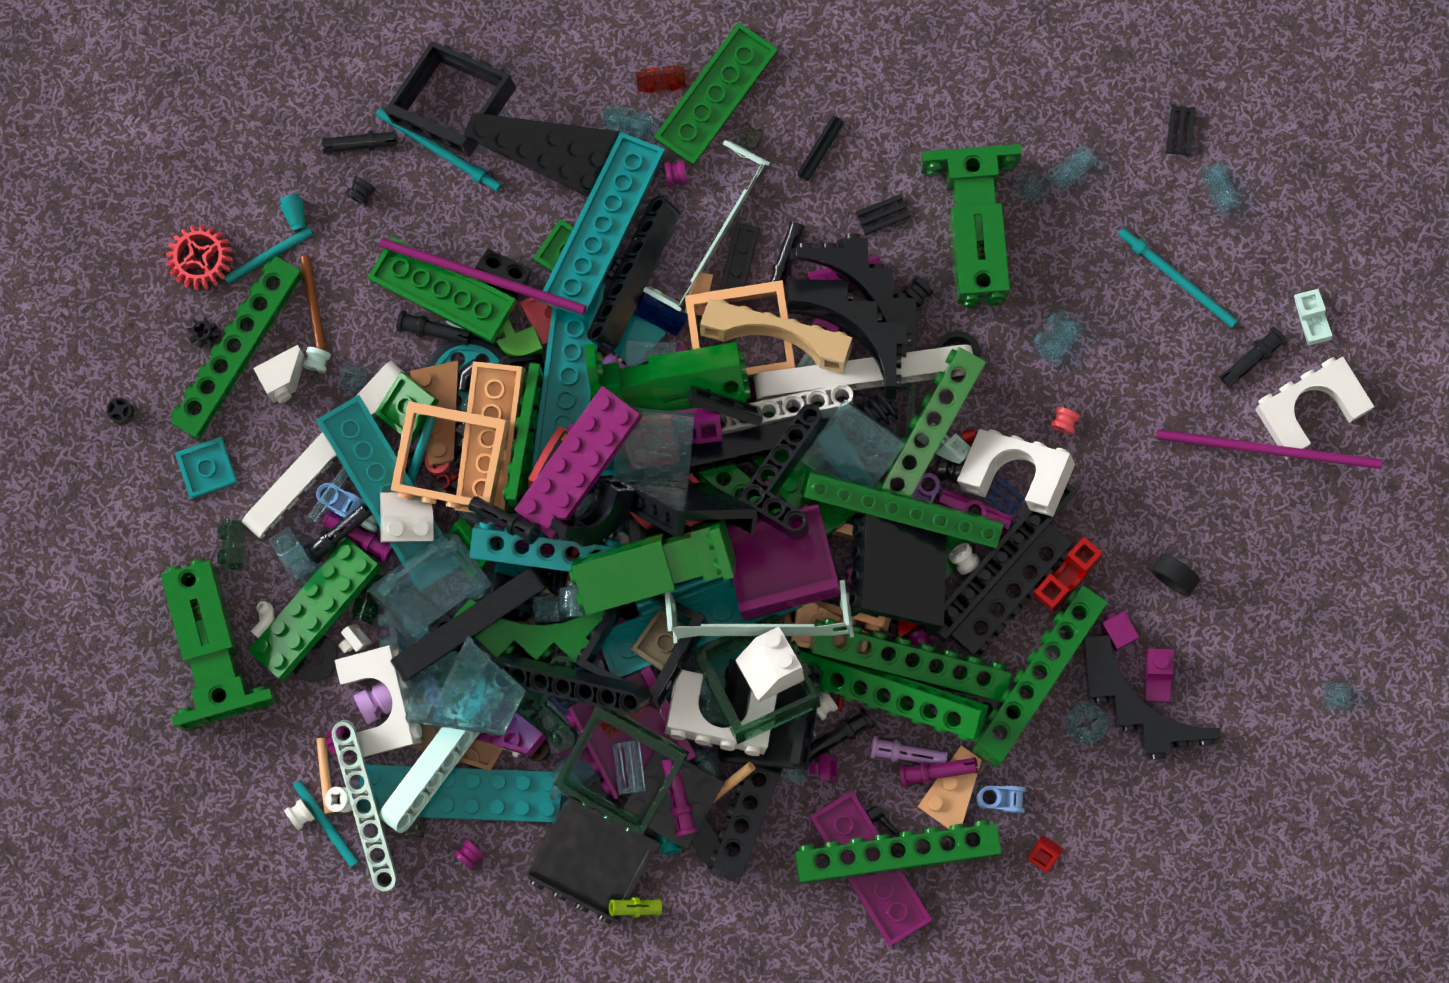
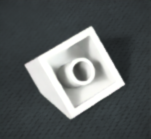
M298 345L253 368L273 403L288 401L292 398L291 394L296 391L303 369L302 363L306 360Z
M398 492L380 493L381 543L434 541L432 503L422 502V496L413 495L411 500L397 497Z
M779 626L756 637L736 659V663L758 702L804 681L802 666Z

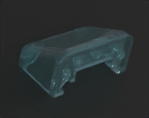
M447 532L440 535L369 589L374 600L411 645L426 637V633L429 630L428 626L466 597L478 599L488 592L487 588L492 585L475 559L469 558L470 552L459 536Z

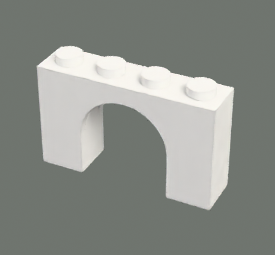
M1334 357L1328 359L1321 364L1322 369L1317 372L1311 369L1300 376L1302 380L1298 383L1293 384L1291 381L1279 388L1281 391L1279 394L1272 396L1270 393L1258 401L1260 405L1255 410L1277 445L1306 449L1311 444L1297 422L1294 413L1296 399L1304 392L1318 390L1329 394L1336 401L1349 423L1374 408V405L1344 357L1337 360Z
M979 429L957 479L962 491L986 497L992 480L1001 466L1013 460H1026L1036 466V473L1025 501L1031 511L1054 516L1075 466L1070 453L1063 448H1056V450L1048 448L1040 442H1026L1015 435L1011 437L1004 436L993 429L988 431Z
M389 645L335 660L340 685L374 678L384 683L392 696V711L388 719L378 727L357 732L363 757L422 743V728L417 722L415 715L416 703L411 698L409 690L410 680L403 682L390 663L391 659L403 652L399 649V645Z
M682 670L673 686L664 734H669L671 738L676 740L692 739L700 745H710V743L720 745L721 749L728 751L735 749L744 750L746 754L751 756L764 755L768 747L777 694L758 702L753 691L750 690L743 721L730 728L716 727L707 722L699 710L698 701L703 674Z

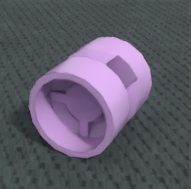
M382 682L373 685L371 691L365 689L353 695L367 724L380 719L381 713L388 715L392 711L391 693Z

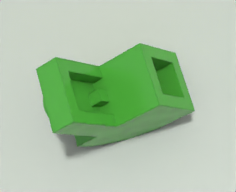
M509 318L506 320L499 332L500 337H505L497 340V343L507 356L516 358L544 353L533 326L515 333Z

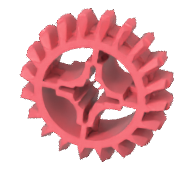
M202 224L199 227V231H197L196 227L191 225V232L188 233L185 229H182L181 232L184 236L180 238L178 235H174L177 243H169L168 246L173 251L166 253V256L172 259L167 262V266L173 268L170 274L173 277L177 276L176 281L179 284L184 282V286L188 289L193 284L196 291L200 289V284H203L204 289L208 290V282L218 286L216 278L219 277L221 280L226 278L222 271H231V268L226 264L233 263V258L228 256L233 253L231 247H227L229 241L228 239H222L223 233L221 231L215 234V229L211 226L206 232V227ZM208 240L214 244L200 247L194 241ZM188 245L190 253L184 258V262L181 263V254ZM194 249H196L198 253L202 254L205 266H203L201 261L197 260V254L195 253ZM219 251L218 261L211 270L209 262L215 256V253ZM200 268L205 274L193 275L187 273L186 270Z

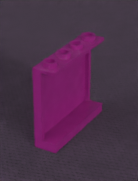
M805 504L799 507V510L807 518L809 532L804 538L798 540L790 538L759 518L755 525L754 534H750L733 524L727 525L737 560L733 582L743 621L841 596L818 504ZM781 511L775 513L774 516L780 514ZM795 521L790 527L799 528L802 522Z
M650 666L640 670L639 673L624 678V680L643 685L650 691L656 681V677ZM665 699L659 711L647 705L634 714H626L579 702L567 708L569 714L565 716L572 729L577 727L581 735L577 739L583 751L589 750L592 756L589 763L595 774L600 772L604 781L600 784L607 796L612 795L614 799H617L621 794L633 789L658 745L686 761L696 757L687 738L676 740L671 738L669 734H664L670 707L667 699Z

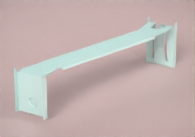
M725 140L723 145L731 148L740 157L749 158L760 164L748 189L743 191L690 280L692 283L681 302L672 299L651 286L645 287L643 292L678 311H681L682 308L678 306L684 305L686 301L685 296L690 294L765 164L768 166L770 162L730 140L729 142Z
M845 580L840 581V607L843 612L844 622L823 626H814V624H701V626L678 627L675 601L671 592L665 593L668 631L673 629L674 644L678 643L677 639L693 636H760L778 626L784 636H836L850 634V638L854 637L851 606L849 605L850 597L849 592L846 593ZM836 627H847V630L836 632L833 631V628Z

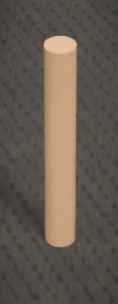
M317 738L324 814L334 812L329 810L325 804L326 793L332 788L326 746L327 741L326 738Z
M752 762L745 764L724 782L713 804L755 770Z

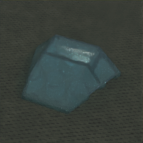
M467 636L423 724L504 736L526 690L504 669H501L494 663L490 656L474 643L471 637Z

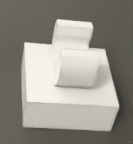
M354 624L347 626L341 632L346 639L338 646L344 653L350 652L353 649L357 652L366 649L372 642L359 625Z

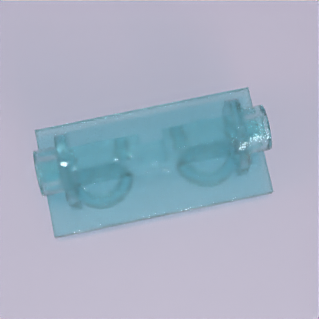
M615 104L606 106L603 113V126H607L612 130H622L635 136L649 138L650 128L654 121V117H651L649 113L633 110L632 116L628 115V108Z

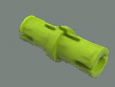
M639 898L610 900L609 913L611 916L631 915L632 918H639L640 915L660 916L662 913V902L660 899L640 900Z

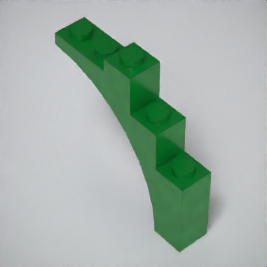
M470 598L453 617H456L477 602ZM604 610L589 615L585 614L564 623L543 626L520 624L502 618L476 635L475 638L496 658L504 654H511L516 648L513 644L517 642L536 661H539L541 658L545 661L555 651L552 647L556 644L577 663L579 652L586 648L589 643L588 638L592 630L596 626L598 627L602 621Z

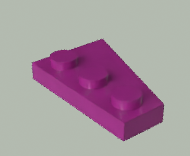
M500 701L498 703L500 707L486 723L485 727L476 737V740L531 757L547 737L505 702Z

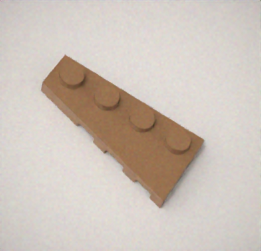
M459 361L410 371L412 379L439 399L436 407L457 410ZM436 419L426 448L430 467L455 462V421Z
M417 698L415 701V715L417 722L422 728V743L409 747L425 751L442 727H435L430 707L428 708L426 702ZM475 739L459 762L491 771L504 750L501 747Z

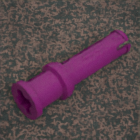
M329 511L324 517L322 525L332 529L343 518ZM349 522L348 524H346L342 528V530L347 528L351 523ZM359 527L345 536V538L347 537L361 546L364 553L369 552L375 555L384 564L394 551L389 543H381V539L378 538L375 532L368 533Z
M678 757L661 761L673 808L670 814L674 816L677 832H675L676 837L698 832V828L694 826L691 814L693 807L691 804H688Z
M972 757L970 759L930 765L925 761L915 766L906 767L905 765H900V778L904 788L914 783L923 782L924 784H929L932 782V779L972 773L977 774L978 768L976 767H978L976 757Z

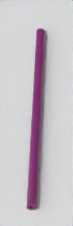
M385 238L380 240L379 247L582 315L586 312L587 306Z
M1159 429L1157 431V439L1375 469H1381L1383 459Z

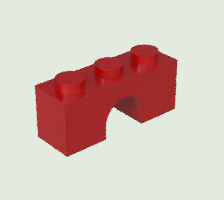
M1083 536L1067 554V558L1058 570L1053 574L1050 573L1034 591V599L1053 614L1102 560L1103 552Z

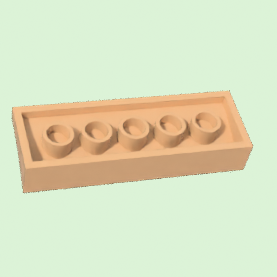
M473 361L467 413L510 421L494 506L509 513L508 503L503 498L504 486L509 484L510 477L507 475L508 463L513 461L514 454L511 452L513 439L517 438L518 433L515 429L516 418L521 416L519 401L521 394L524 393L523 378L526 369L519 366ZM465 423L456 495L473 498L474 496L483 498L496 429ZM461 504L460 509L455 508V511L475 513L468 509V505Z

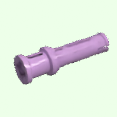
M873 736L870 758L873 759L876 756L888 758L891 762L898 761V759L918 763L925 761L929 765L947 762L948 752L902 745L899 740H894L893 742L878 739V736ZM912 753H913V754L924 755V756H930V757H932V758L923 757V756H918V755H912Z

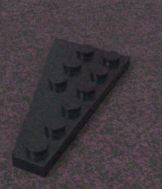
M474 113L471 115L463 137L589 197L620 131Z

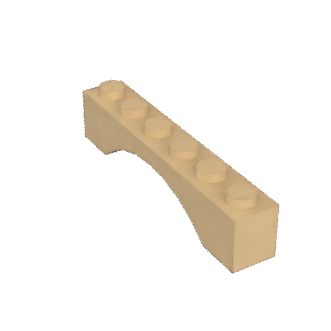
M721 299L708 300L700 323L701 336L723 342L749 335H765L791 342L805 351L819 368L844 374L852 350V337L843 332H831L824 330L818 325L809 326L801 324L795 319H783L769 312L753 311L747 306L738 307Z

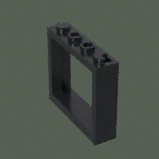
M431 41L384 111L393 124L470 158L478 143L408 111L440 63L497 86L480 110V114L498 116L515 91L516 86L512 76L507 74L504 69L497 70L486 61H476L465 52L458 53L446 44L442 46Z
M660 594L646 598L666 608L665 596ZM675 601L676 613L691 620L688 626L709 624L704 615ZM627 604L604 610L602 621L598 627L596 626L592 630L589 643L577 656L576 665L581 671L626 681L592 663ZM702 636L679 639L650 689L651 702L648 706L658 711L660 710Z

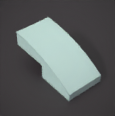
M1319 289L1295 294V303L1307 345L1310 346L1332 340L1333 335L1325 316L1326 309Z
M920 433L916 438L924 446L928 442V437L924 433ZM945 434L935 453L949 461L960 464L967 458L971 447L957 434L951 438Z

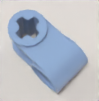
M330 483L320 485L316 492L319 503L341 518H345L358 508L361 503L365 504L360 497ZM326 490L335 492L333 500L329 502L322 500V494Z
M986 786L977 793L976 800L978 805L985 810L1024 813L1025 809L1022 808L1023 793L1026 792V788L1019 786ZM985 791L994 794L995 801L993 804L989 805L983 801V793Z

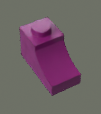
M1149 648L1145 652L1144 702H1170L1174 669V649Z

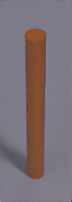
M303 255L300 256L315 345L318 349L326 350L310 256Z

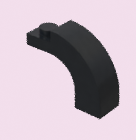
M602 480L597 499L585 514L575 518H552L550 528L556 531L560 538L573 540L581 547L597 544L613 534L623 523L632 507L637 490L622 480Z

